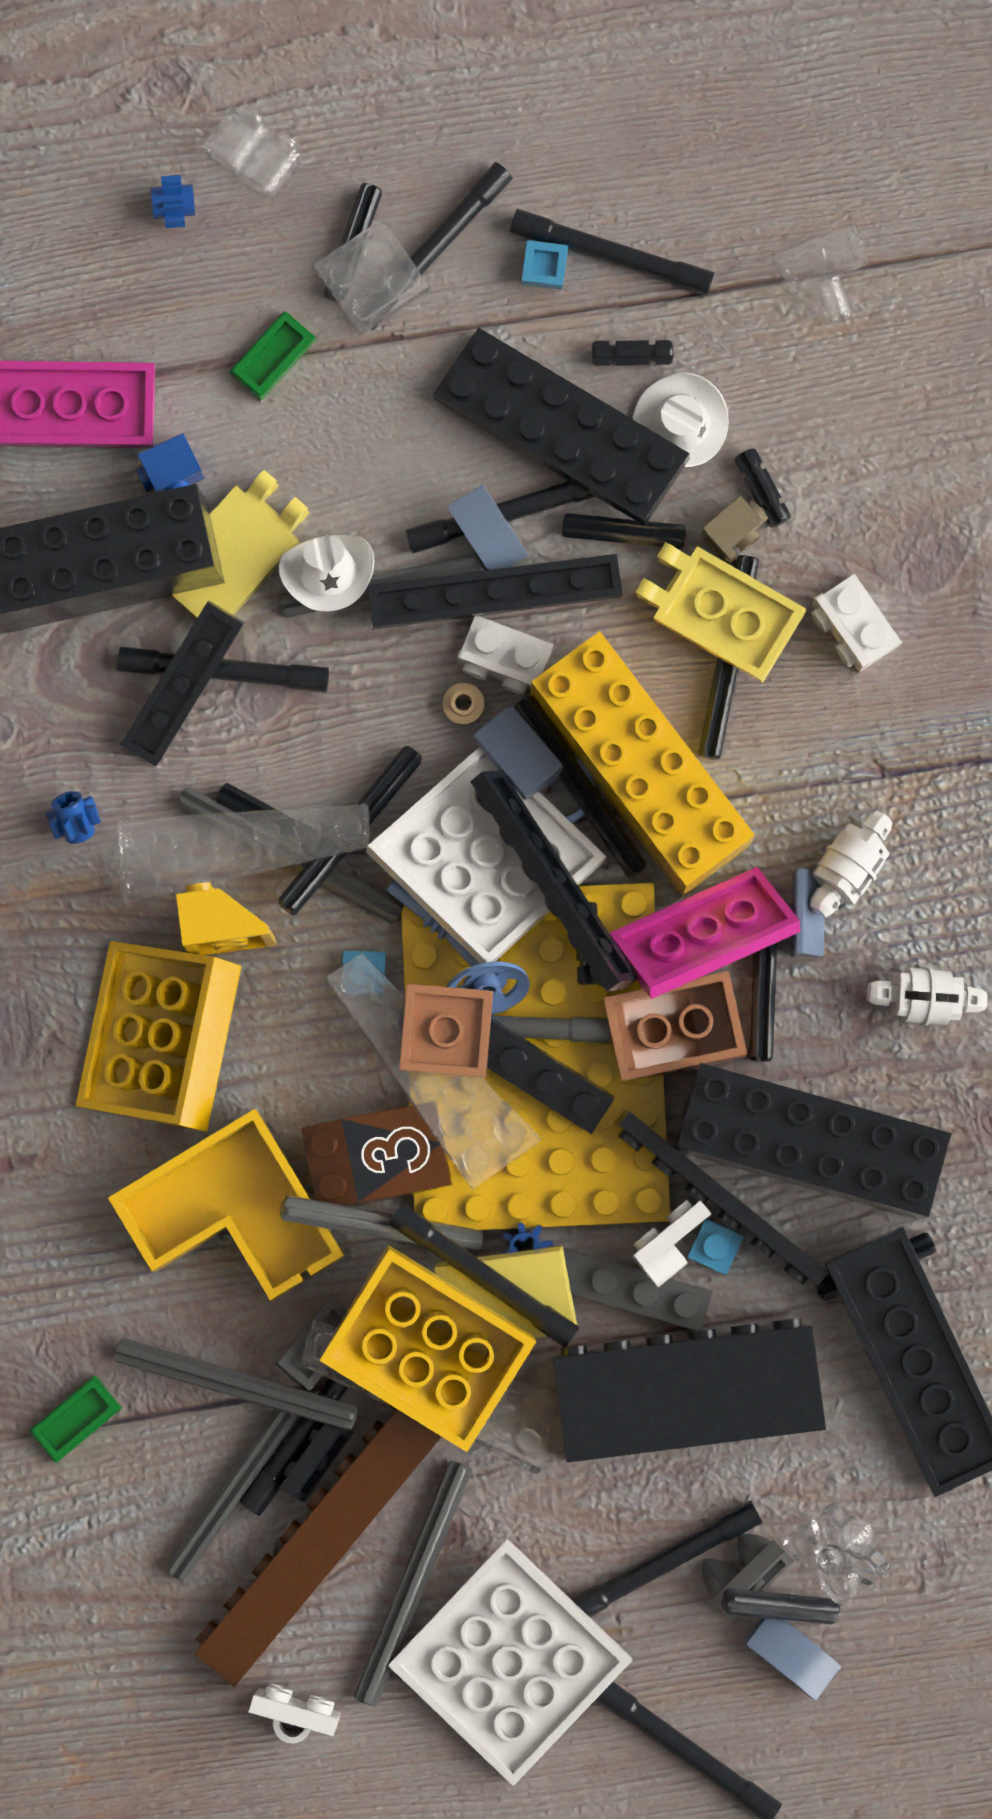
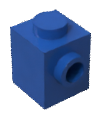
M184 433L138 454L143 467L136 469V472L146 492L153 489L156 493L192 485L205 479Z

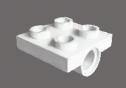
M686 1200L666 1217L671 1224L661 1233L652 1228L633 1244L638 1252L632 1256V1259L658 1288L688 1264L674 1244L711 1215L701 1200L693 1206Z
M268 1683L265 1689L258 1688L253 1695L249 1713L273 1719L275 1734L286 1743L295 1744L303 1741L308 1736L310 1730L333 1736L337 1729L341 1711L333 1709L335 1702L315 1695H310L307 1701L291 1697L292 1689ZM281 1722L304 1729L296 1734L289 1733L283 1728Z

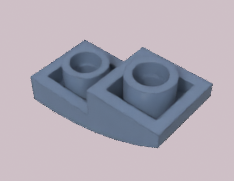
M484 484L447 506L488 570L509 568L529 556Z
M761 1618L743 1641V1644L769 1666L779 1671L815 1701L842 1667L785 1620Z

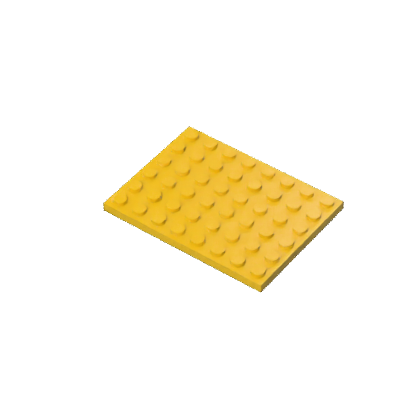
M654 883L579 886L586 899L597 904L598 917L609 933L655 913ZM405 905L403 906L401 918L406 999L407 984L446 987L455 975L470 966L445 938L440 940L437 937L438 932L431 933V926L425 928L423 920ZM549 912L495 961L508 962L521 967L528 975L530 987L527 995L517 1005L491 1016L565 1019L571 1017L607 1018L604 997L643 988L638 981H635L626 989L609 992L598 984H578L577 967L580 966V962L576 961V949L570 944L567 937L568 932L560 919ZM467 976L459 981L456 988L464 985V980ZM507 979V983L501 991L504 994L509 992L516 984L517 979ZM611 1032L609 1044L525 1038L615 1096L614 1101L592 1134L488 1068L486 1078L408 1071L410 1106L436 1102L453 1183L451 1186L414 1194V1211L428 1221L476 1230L518 1229V1223L523 1222L526 1228H535L538 1225H541L543 1228L669 1222L666 1218L670 1214L669 1177L651 1164L655 1156L642 1146L637 1152L621 1140L618 1135L622 1129L614 1123L624 1110L630 1111L667 1141L663 1074L621 1082Z

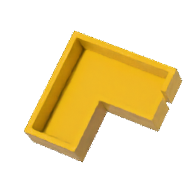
M253 1109L108 1197L152 1272H158L218 1234L228 1230L269 1300L274 1301L305 1282L306 1280L302 1275L303 1272L308 1271L310 1276H315L346 1257L330 1229L288 1222L281 1219L280 1206L286 1196L311 1198L257 1109Z

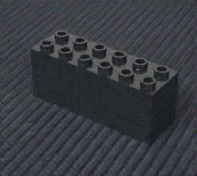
M197 484L0 528V635L225 583L209 505Z
M700 1063L694 1074L674 1148L686 1155L920 1220L930 1216L952 1133Z
M801 1318L773 1321L774 1330L759 1332L758 1324H747L730 1327L731 1335L716 1337V1330L708 1329L688 1332L689 1341L673 1342V1334L645 1337L646 1346L631 1348L630 1340L603 1343L604 1351L588 1353L587 1345L561 1348L562 1357H554L553 1363L566 1462L826 1430L813 1326H802Z

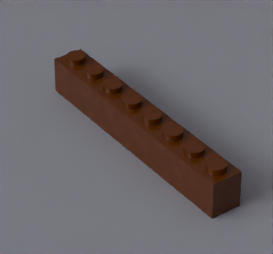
M390 1405L389 1407L395 1413L385 1425L379 1420L375 1422L362 1438L368 1445L357 1458L350 1453L334 1472L340 1479L330 1491L322 1486L311 1499L307 1507L313 1512L301 1525L297 1520H294L282 1534L279 1540L285 1545L273 1558L267 1553L252 1570L251 1573L257 1579L249 1589L245 1591L239 1586L223 1605L229 1613L218 1625L211 1620L195 1640L201 1646L195 1654L235 1687L441 1438L440 1435Z

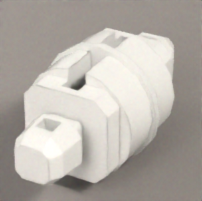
M878 811L873 812L861 824L862 829L851 823L847 824L834 842L825 849L826 853L812 874L821 886V888L818 887L810 899L809 906L816 914L824 918L831 915L841 904L839 899L854 905L870 883H874L877 873L890 854L881 842L886 839L892 826L891 820L885 814Z
M908 967L904 973L893 974L892 985L891 981H873L868 983L867 1001L875 1005H890V1014L901 1016L904 1023H917L922 1026H928L929 1024L946 1026L950 1020H960L962 1012H981L987 1006V993L978 988L964 987L963 978L953 977L951 971L935 970L932 967H926L925 969ZM905 991L918 992V1000L904 999ZM936 993L949 994L948 1002H937Z

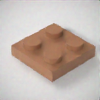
M407 984L399 1070L486 1078L493 991Z

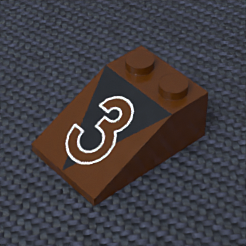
M434 1101L337 1119L301 1128L315 1200L360 1207L453 1185L436 1102Z

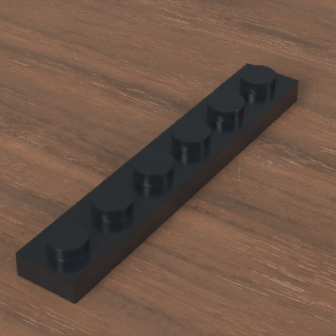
M617 554L367 586L372 630L615 599L623 596Z
M503 770L485 771L477 775L470 783L477 792L479 804L484 810L491 813L500 827L499 833L501 838L515 850L523 862L522 869L526 876L538 885L545 896L544 902L546 907L554 916L560 919L566 928L570 944L582 953L590 965V973L598 985L605 988L607 992L628 988L639 978Z
M624 1110L614 1122L622 1129L618 1135L621 1140L637 1152L642 1146L655 1156L651 1162L652 1165L670 1179L676 1173L688 1182L684 1190L698 1202L701 1200L705 1205L710 1200L721 1209V1212L717 1215L720 1220L736 1232L741 1227L746 1229L754 1236L750 1244L769 1259L775 1253L788 1264L783 1270L798 1283L804 1285L809 1280L811 1283L819 1286L829 1273L630 1111Z

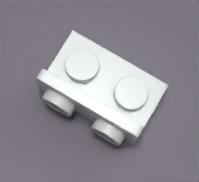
M855 574L824 595L822 593L813 600L812 606L815 610L811 612L814 621L824 633L830 630L839 643L835 646V649L841 660L847 667L854 665L859 673L899 647L902 643Z
M475 616L463 648L457 656V664L464 666L462 672L471 677L485 681L488 675L503 681L502 687L519 695H525L527 690L531 692V681L545 671L554 644L486 618Z

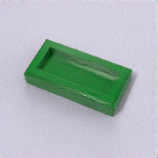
M284 310L233 366L229 373L257 399L262 401L316 342V337Z
M94 1375L32 1427L29 1432L51 1459L58 1463L123 1407L101 1380Z

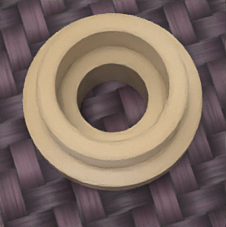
M455 684L446 691L443 697V711L446 717L455 724H472L481 717L484 711V697L481 691L472 684ZM466 696L471 700L472 704L468 710L462 711L456 707L455 702L459 697Z

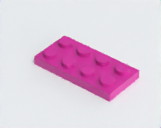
M0 361V446L153 448L155 364L136 362Z
M756 867L609 934L639 978L637 980L650 999H653L799 933L800 920L760 869Z

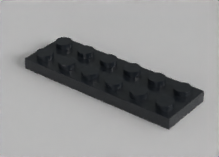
M479 327L433 393L435 401L643 526L646 525L690 459V453Z
M900 1226L824 1262L932 1495L937 1497L992 1471V1415L904 1227Z

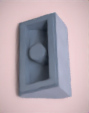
M512 705L501 711L472 736V739L499 771L503 770L523 800L553 784L563 769L562 763Z
M797 868L792 875V911L800 920V932L791 937V954L793 957H822L824 955L825 918L816 914L809 906L810 899L818 887L821 888V886L812 876L814 871L804 868Z

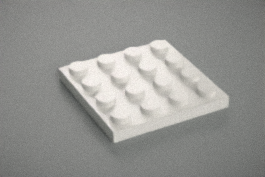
M479 747L371 842L367 847L366 853L481 964L497 961L550 911L545 905V896L538 885L524 873L522 869L523 862L515 850L501 838L499 833L500 827L491 813L482 808L477 800V792L470 781L481 772L499 771ZM540 792L525 800L520 796L577 885H580L603 864L606 856Z
M506 1539L398 1653L388 1666L514 1786L632 1662V1658L518 1548Z

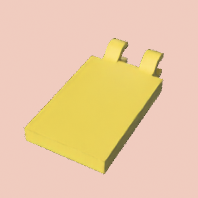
M265 470L256 477L246 493L236 485L210 513L225 583L172 595L175 600L196 618H198L209 600L235 615L279 566L282 555L300 543L292 532L310 512L296 497L285 507L281 515L264 502L279 486L276 483L277 480Z
M665 542L657 558H659L661 564L677 572L666 590L643 578L635 591L637 598L658 608L657 613L653 617L656 622L763 683L806 613V609L698 546L690 557Z
M563 1246L477 1257L539 1302L552 1307L577 1325ZM438 1262L436 1264L435 1273L439 1277L531 1333L535 1338L547 1337L536 1329L529 1320L447 1262Z

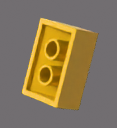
M211 883L185 886L186 893L176 894L182 945L189 953L213 955L276 946L275 937L267 924L220 888L214 889L211 887Z

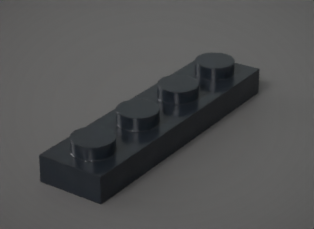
M210 600L207 601L120 745L157 766L245 622Z
M491 1017L487 1068L592 1134L614 1101L615 1096Z

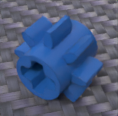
M181 175L161 176L162 186L151 187L153 218H164L165 228L185 227L184 217L195 216L193 184L182 185Z
M69 791L57 796L51 804L53 810L46 812L48 824L54 838L58 839L64 836L66 842L70 844L81 843L91 838L95 833L94 825L101 823L93 797L89 796L83 799L77 791Z
M520 1222L518 1223L520 1234L516 1236L509 1233L503 1234L505 1240L510 1242L508 1250H504L500 1254L520 1252L521 1249L516 1246L517 1241H527L530 1237L535 1240L533 1243L534 1249L549 1247L554 1243L552 1240L542 1241L539 1237L542 1232L541 1225L535 1227L533 1232H527L524 1223Z

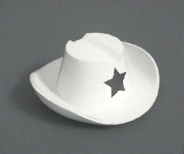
M674 373L653 383L639 398L633 414V420L690 453V459L685 467L703 464L714 457L722 447L728 432V410L722 394L710 381L693 373Z
M326 535L316 537L294 546L282 555L279 562L280 579L287 591L296 600L310 609L317 611L343 609L357 601L366 590L374 571L375 558L373 549L364 538L359 536Z

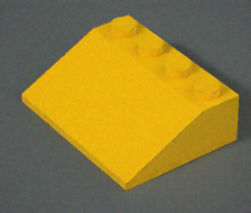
M110 941L75 1106L207 1132L241 965L213 956Z
M387 1245L319 1361L465 1452H468L537 1341L531 1333L390 1245Z

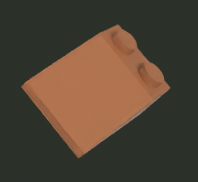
M729 971L699 977L653 999H650L644 989L603 998L621 1082L697 1068L700 1063L707 1065L745 1058L747 1055Z

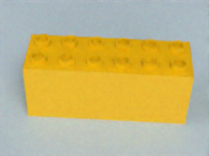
M600 631L531 681V696L535 698L562 740L575 757L582 762L593 777L594 782L681 897L685 896L750 847L755 834Z

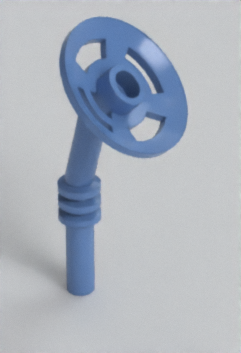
M395 880L390 884L387 892L420 917L425 928L431 926V933L438 932L437 937L440 940L445 938L470 966L455 975L446 987L456 988L459 981L467 976L464 980V985L458 988L493 991L491 1015L504 1012L524 999L529 991L530 983L527 973L521 967L508 962L480 964ZM507 979H517L516 984L509 992L504 994L501 991L506 985Z

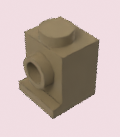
M740 495L702 528L701 537L722 561L731 565L735 561V550L737 548L743 553L761 537L757 531L768 520V517L756 502L751 500L747 503Z

